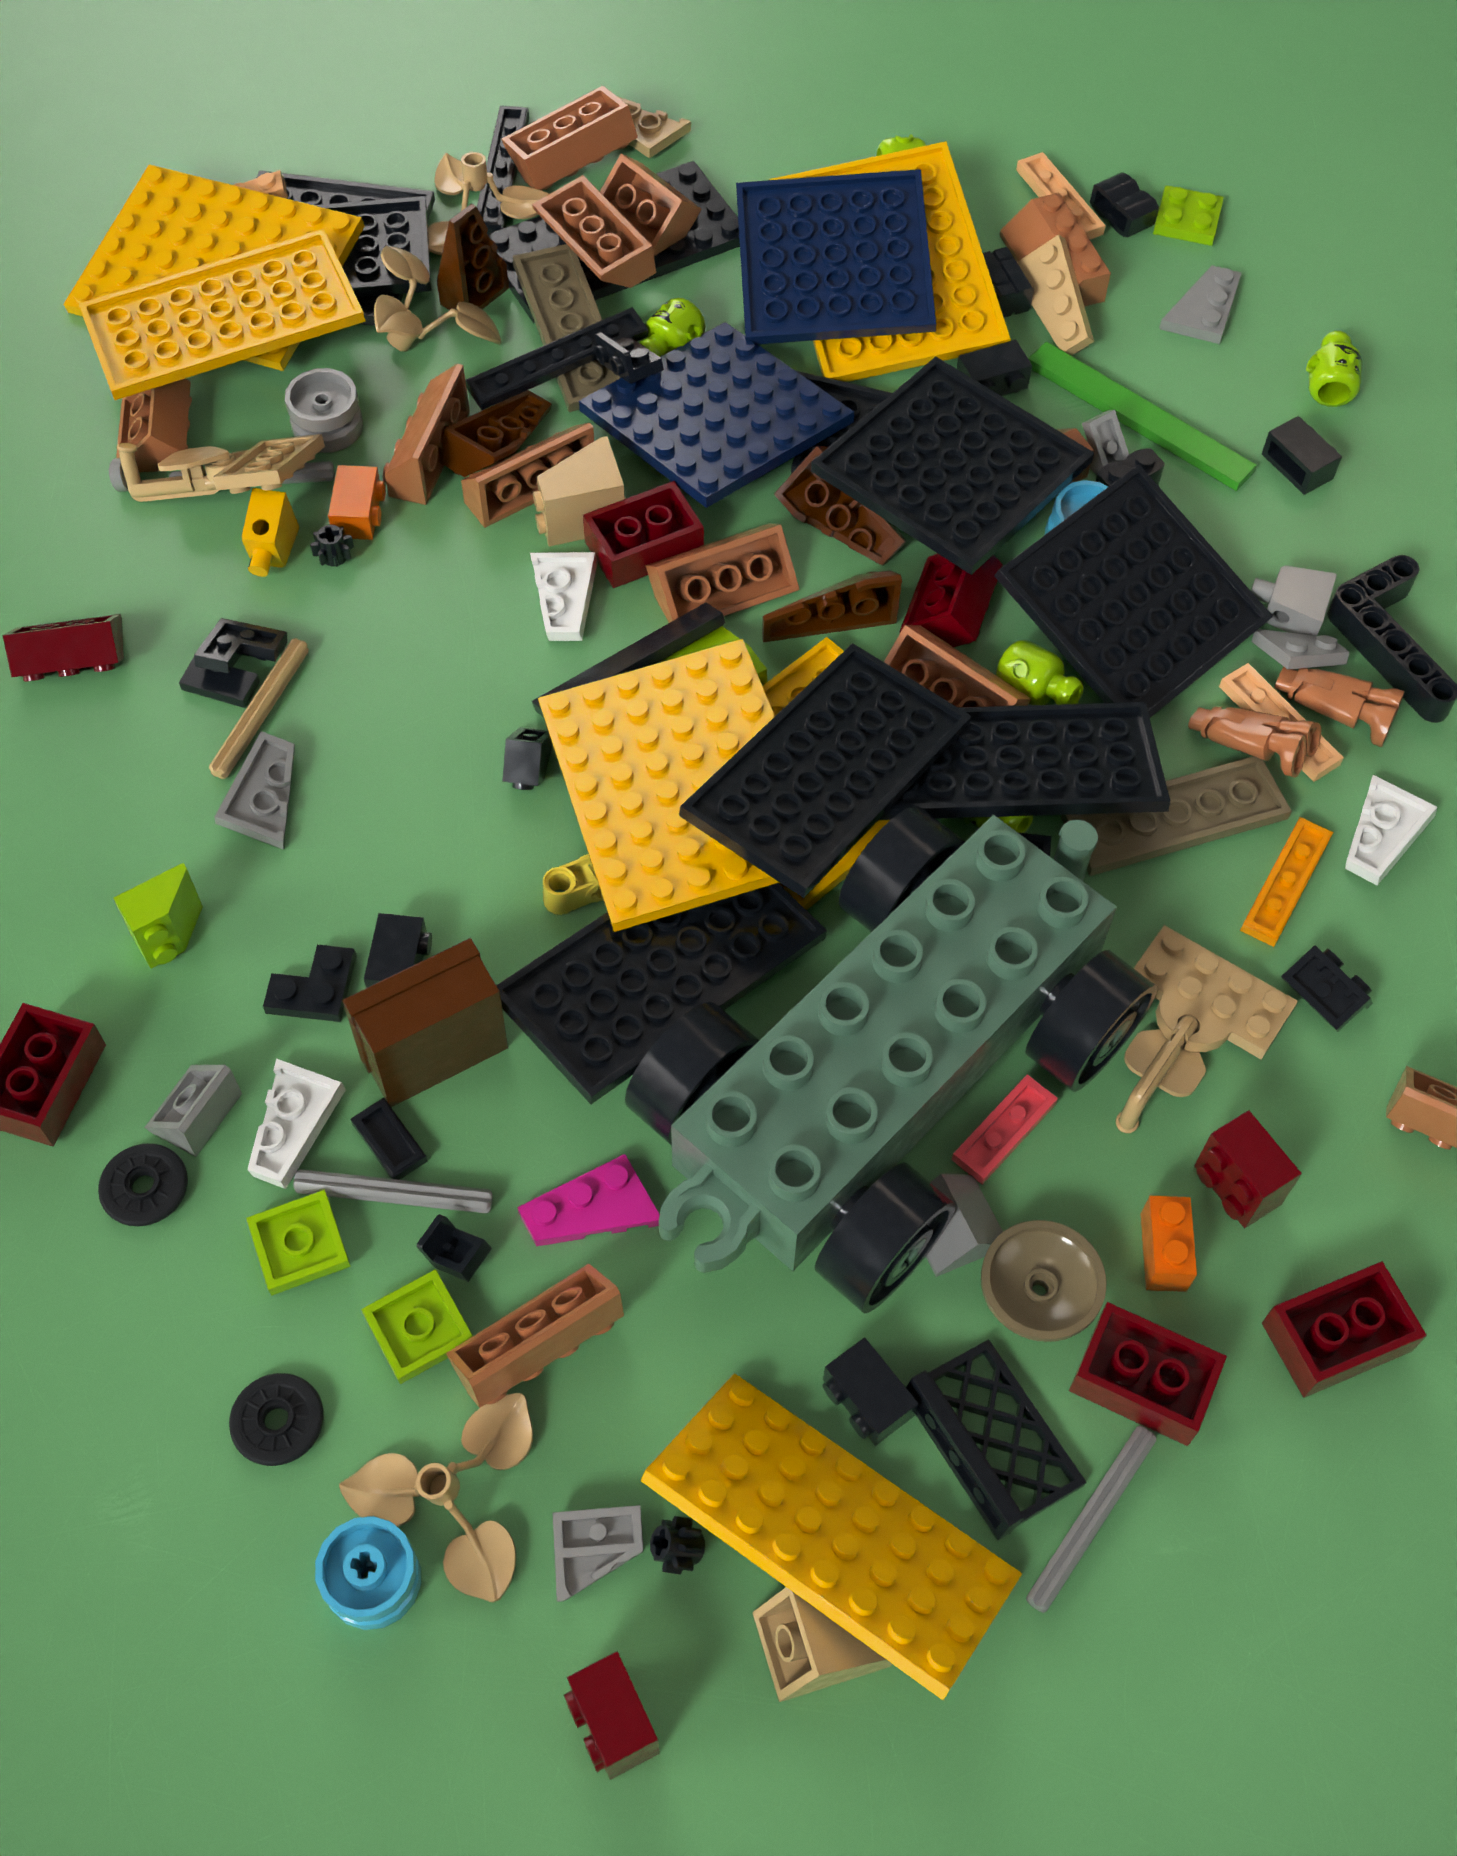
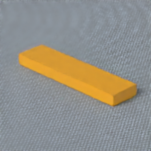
M1299 817L1240 929L1241 932L1272 947L1275 946L1333 834L1332 831Z

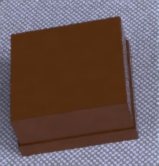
M471 938L342 1000L360 1059L368 1074L371 1073L390 1107L508 1049L500 991L481 961L480 953Z

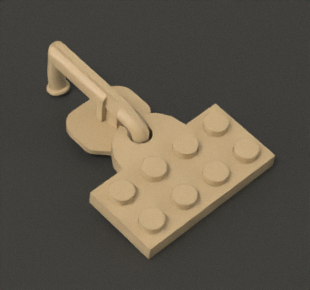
M322 434L262 440L249 450L232 453L214 446L184 449L171 454L157 464L159 471L181 470L182 476L141 480L135 459L137 446L130 443H120L117 445L128 491L134 500L140 502L212 495L229 489L231 494L246 492L250 490V487L261 486L262 490L277 489L282 486L283 481L292 478L295 471L304 468V464L307 461L315 459V455L325 447Z
M1164 925L1134 967L1135 970L1158 987L1155 999L1159 1000L1156 1009V1019L1160 1029L1137 1033L1125 1052L1124 1060L1127 1067L1133 1073L1140 1076L1141 1079L1132 1090L1122 1112L1116 1117L1117 1128L1123 1133L1136 1131L1139 1126V1117L1157 1087L1176 1097L1191 1095L1206 1073V1067L1200 1052L1218 1049L1228 1040L1262 1060L1298 1001Z

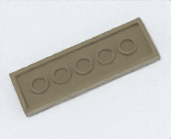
M567 244L513 256V266L543 345L602 320L578 256ZM596 359L556 377L567 409L569 412L579 410V400L621 377L615 375L606 366L601 365Z
M1252 756L1167 780L1166 785L1170 797L1168 812L1061 815V819L1064 824L1071 820H1084L1096 829L1098 842L1087 867L1089 876H1093L1287 820L1292 811L1264 760Z

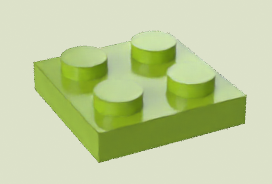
M1165 185L1153 234L1212 246L1224 197Z
M325 1190L246 1218L271 1296L351 1267Z
M436 1269L361 1309L400 1384L448 1358L447 1352L473 1337Z

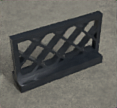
M989 1339L928 1373L925 1370L911 1378L906 1386V1389L919 1403L915 1415L997 1540L1010 1534L1017 1526L1081 1489L1087 1483ZM984 1355L994 1369L992 1380L970 1374L972 1361ZM964 1366V1372L957 1370ZM944 1376L962 1381L959 1399L944 1395L935 1381ZM968 1383L990 1389L987 1407L965 1401ZM997 1392L1013 1397L1018 1405L1016 1416L994 1409ZM963 1410L985 1417L983 1435L967 1431L961 1422ZM992 1419L1014 1425L1012 1443L989 1437ZM1021 1427L1035 1431L1042 1440L1040 1452L1018 1446ZM988 1447L1010 1453L1007 1472L991 1467L986 1459ZM1017 1455L1039 1462L1036 1480L1014 1474ZM1046 1464L1061 1468L1070 1483L1061 1488L1043 1483ZM1012 1483L1034 1490L1032 1505L1023 1511H1020L1010 1496ZM1042 1492L1049 1494L1048 1496L1041 1499Z

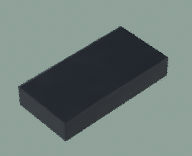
M193 657L179 681V685L183 691L246 708L260 680L258 674L235 667L229 673L213 672L209 669L195 667Z
M382 1098L350 1119L356 1131L391 1179L400 1180L428 1162L425 1153L385 1098Z

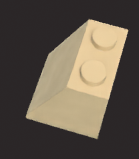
M607 436L597 439L537 476L538 491L533 492V499L536 511L540 512V514H535L539 534L545 533L549 546L585 539L584 514L625 499L624 484Z
M787 1587L752 1612L779 1702L893 1665Z

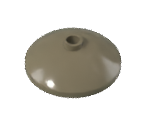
M1032 1220L1006 1229L992 1242L982 1263L981 1288L989 1309L1006 1328L1027 1339L1054 1342L1079 1334L1094 1321L1105 1299L1106 1274L1097 1251L1081 1234L1060 1223ZM1040 1285L1046 1290V1294L1038 1295L1033 1291L1032 1287Z

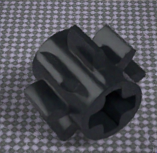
M326 525L320 528L318 532L313 533L315 542L310 544L312 554L316 557L319 556L322 566L326 564L338 567L346 559H351L349 549L354 548L352 536L345 535L343 526Z
M674 1516L672 1521L663 1519L662 1525L654 1530L650 1540V1550L654 1561L663 1562L662 1572L681 1575L683 1570L693 1571L694 1565L702 1559L705 1551V1540L701 1529L692 1528L693 1519Z

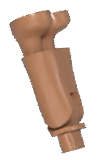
M1284 666L1274 689L1289 693L1288 699L1292 700L1294 697L1297 703L1354 729L1359 719L1366 722L1371 729V742L1379 747H1382L1405 691L1397 688L1372 687L1373 682L1330 671L1308 668L1288 670Z
M1214 707L1211 710L1198 708L1191 716L1188 724L1189 729L1200 731L1203 738H1209L1215 743L1255 756L1264 761H1269L1275 752L1278 753L1283 773L1295 778L1302 770L1305 756L1312 757L1315 755L1321 739V725L1317 722L1307 720L1290 721L1288 717L1232 707L1225 709Z

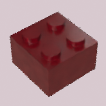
M1250 1110L1211 1133L1194 1165L1201 1182L1206 1187L1212 1188L1222 1200L1226 1213L1232 1219L1238 1220L1244 1229L1281 1206L1302 1174Z
M618 1651L567 1677L571 1691L563 1695L577 1729L586 1724L590 1733L589 1736L583 1738V1741L596 1772L605 1769L611 1780L660 1754L658 1738Z

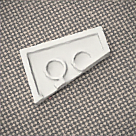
M595 552L530 553L548 640L582 641L598 563Z
M1373 775L1347 857L1345 869L1378 886L1435 817L1437 807Z
M276 1059L273 1070L276 1075L272 1090L267 1092L265 1100L267 1110L263 1124L258 1127L248 1171L255 1178L286 1189L346 1089L340 1081Z

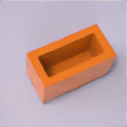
M337 466L328 518L330 525L343 526L345 535H351L352 539L373 540L375 526H380L381 524L379 502L385 500L386 486L385 481H380L377 467Z
M1150 1195L1141 1212L1146 1290L1187 1292L1197 1276L1191 1197Z

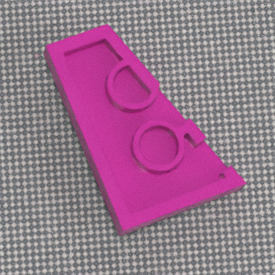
M625 1154L517 1207L518 1213L536 1247L585 1239L586 1235L608 1231L614 1234L626 1232V1228L648 1225V1228L659 1226L660 1216Z

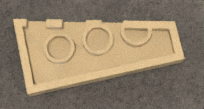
M1057 235L1017 263L1034 289L1031 305L1057 347L1072 356L1093 343L1094 338L1066 239Z

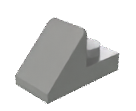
M1107 410L1082 423L1087 441L1094 449V457L1090 464V469L1096 475L1103 466L1115 461H1125L1129 456L1115 410Z

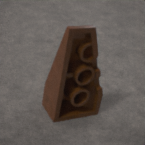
M470 204L450 219L448 223L437 277L440 305L448 310L456 309L459 302L471 303L484 309L509 289L507 264L496 251L498 247L487 234L488 228L479 210L473 204Z
M527 390L444 428L440 463L451 469L455 474L466 477L514 454L551 410L552 403Z
M816 446L774 495L796 519L819 529L823 534L848 545L849 548L882 566L885 565L907 541L895 525L811 472L812 461L828 448Z
M888 570L855 575L763 615V643L896 624L902 585L901 574Z

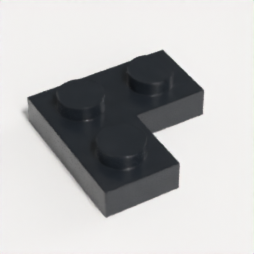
M221 618L194 654L195 667L209 669L213 672L229 673L241 655L275 662L287 645V632Z
M317 944L309 977L271 973L263 1004L265 1014L341 1022L344 1010L342 1000L347 998L356 960L355 949Z

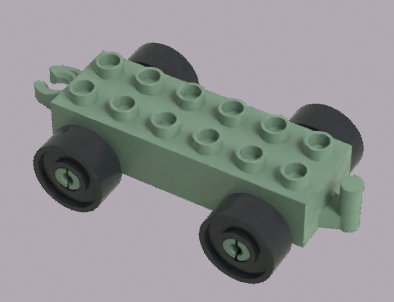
M909 807L893 817L871 839L851 867L840 891V908L871 933L768 1033L759 1040L714 1002L700 1004L674 1022L646 1053L636 1068L625 1095L626 1106L672 1145V1166L687 1178L670 1192L661 1206L658 1221L661 1238L666 1241L674 1240L684 1228V1222L690 1213L702 1208L710 1209L721 1217L723 1230L717 1238L699 1244L695 1249L694 1264L698 1271L706 1273L723 1269L735 1261L745 1250L746 1244L754 1238L790 1270L794 1271L832 1232L817 1258L815 1271L863 1313L871 1312L889 1298L913 1273L936 1244L949 1224L956 1208V1204L908 1163L898 1164V1162L1040 1015L1043 1017L1034 1029L1026 1046L1025 1053L1070 1090L1076 1092L1093 1080L1112 1060L1140 1024L1154 1001L1158 990L1157 985L1112 951H1102L1117 906L1083 882L1091 855L1098 842L1096 829L1084 820L1076 819L1065 823L1060 829V839L1054 859H1052L995 815L987 820L965 842L921 807Z

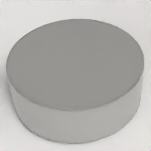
M114 458L109 465L111 484L118 492L128 491L120 458Z

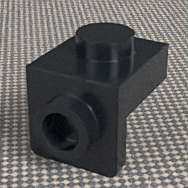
M441 1214L436 1216L417 1243V1248L434 1268L467 1282L470 1281L492 1249L484 1239L455 1228L450 1220Z

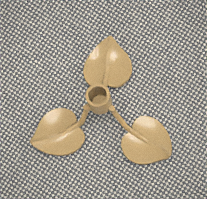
M478 152L466 153L462 156L461 161L445 153L435 172L434 180L438 191L446 195H458L463 192L461 211L468 205L469 191H481L486 183L489 184L496 200L502 202L500 205L501 211L515 219H529L538 215L533 209L532 204L549 195L547 192L519 185L506 187L502 194L499 193L493 181V174L487 173L485 156ZM448 221L435 222L428 227L429 252L442 255Z
M385 246L383 248L381 259L385 267L398 278L409 280L410 284L404 304L392 296L380 295L374 305L376 332H389L387 340L394 348L404 352L408 351L416 338L422 340L428 332L450 317H456V323L468 333L499 345L502 343L498 329L490 316L478 306L467 302H459L456 309L449 310L423 328L421 320L408 309L417 286L416 282L426 285L430 278L429 272L423 262L412 253L392 246Z
M522 1393L508 1394L494 1404H486L475 1411L468 1419L462 1431L461 1442L468 1452L478 1455L475 1459L457 1464L451 1462L447 1468L439 1463H430L424 1466L418 1473L415 1465L407 1457L397 1453H388L370 1460L355 1474L339 1484L343 1497L360 1517L375 1516L390 1521L397 1527L409 1522L415 1513L414 1497L423 1496L435 1505L445 1506L466 1533V1535L453 1539L445 1551L443 1566L446 1577L462 1593L491 1603L501 1599L513 1579L516 1566L515 1544L507 1529L496 1521L483 1522L473 1530L471 1524L454 1504V1500L460 1490V1483L456 1473L478 1467L484 1460L493 1469L507 1470L517 1466L525 1459L532 1446L533 1428L527 1400Z

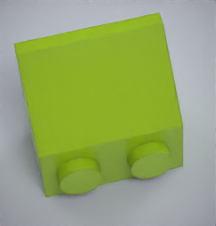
M184 863L113 897L131 936L150 969L160 964L169 963L177 955L185 952L203 908Z

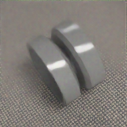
M317 368L301 373L286 388L285 404L290 416L294 437L322 434L325 447L318 453H333L345 449L357 441L362 432L363 418L358 405L357 389L349 376L331 368Z

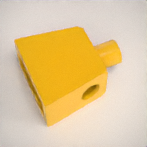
M252 488L242 532V542L250 557L248 570L256 576H267L270 566L280 568L286 566L300 526L286 492Z

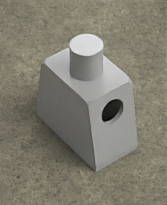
M1283 566L1280 568L1275 583L1255 578L1251 592L1258 600L1268 603L1267 610L1273 617L1267 624L1288 633L1317 636L1324 620L1337 574Z

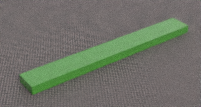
M1046 341L1028 358L1032 364L1033 371L1102 412L1115 410L1119 422L1233 490L1237 491L1255 472L1257 466L1255 463Z

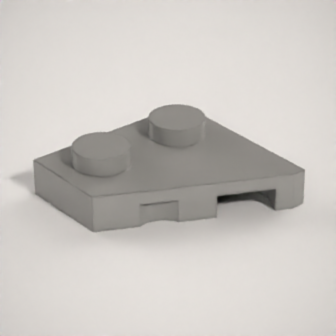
M1258 629L1254 632L1252 643L1288 670L1345 665L1350 653L1337 643V639L1327 635L1313 636Z
M640 1505L553 1512L557 1602L566 1601L643 1552Z

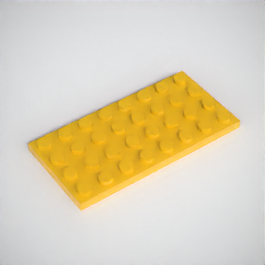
M324 229L78 304L114 400L366 322L363 310Z
M735 1373L647 1467L641 1479L642 1483L941 1700L945 1699L1023 1574Z

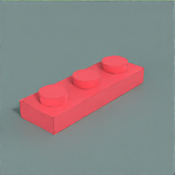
M1027 1074L953 1153L951 1160L983 1185L1056 1105L1058 1098Z

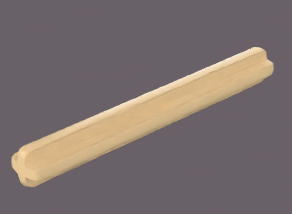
M297 638L290 641L210 763L209 769L213 776L220 779H226L308 654L309 649L306 642L300 641Z

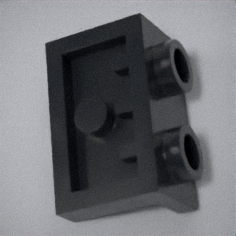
M602 332L595 334L597 346H595L594 351L598 362L628 383L632 384L664 370L662 358L633 338H622L615 342Z
M1314 945L1281 977L1326 1022L1339 1032L1364 1007L1368 1009L1373 1004L1371 997L1368 996L1372 990L1357 975L1350 979L1340 969L1344 963L1330 949L1327 948L1322 952Z

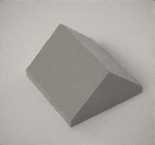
M191 1065L144 1128L196 1157L242 1094L231 1069L226 1065Z
M940 1174L930 1182L956 1204L949 1224L926 1256L936 1277L985 1257L992 1242L1003 1232L972 1175Z

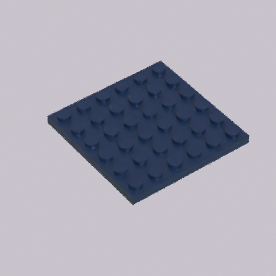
M921 169L736 183L746 340H751L754 344L936 332Z
M726 322L705 332L701 337L692 339L684 346L661 356L663 371L632 384L623 378H619L579 400L580 412L670 481H675L678 487L706 508L854 422L853 410L758 344H754L751 340H746L744 334Z

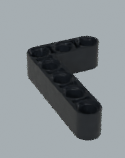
M1406 555L1394 556L1341 584L1337 588L1327 612L1328 618L1393 688L1405 691L1403 699L1424 720L1438 723L1447 718L1457 700V684L1385 611L1389 606L1408 596L1420 570L1418 563L1413 558Z

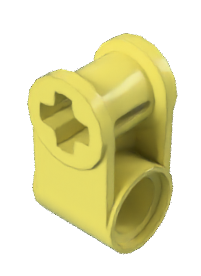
M589 854L570 863L552 868L543 877L544 905L553 914H567L587 904L603 900ZM559 889L565 890L564 892H555V890Z

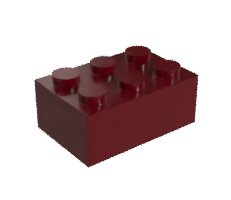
M675 481L583 515L585 543L591 552H595L598 564L613 588L647 576L648 572L645 566L647 564L704 545V526Z
M22 1003L0 1043V1131L54 1147L106 1047V1043L95 1024Z
M1383 1261L1273 1306L1262 1322L1303 1398L1408 1354L1427 1336Z
M1107 1302L1098 1318L1069 1391L1188 1446L1200 1430L1227 1356Z

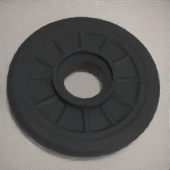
M139 1144L129 1147L114 1156L104 1168L98 1185L100 1203L105 1212L119 1223L128 1226H147L157 1223L173 1213L182 1202L188 1185L187 1170L182 1159L165 1146ZM150 1176L154 1179L153 1186L149 1191L145 1193L133 1191V1184L138 1178Z
M287 1373L263 1376L250 1383L235 1400L229 1418L231 1439L237 1450L254 1463L265 1466H279L290 1463L303 1456L313 1446L321 1432L324 1415L321 1399L314 1387L298 1376ZM279 1408L286 1410L288 1420L283 1427L272 1430L265 1426V1418L270 1411Z

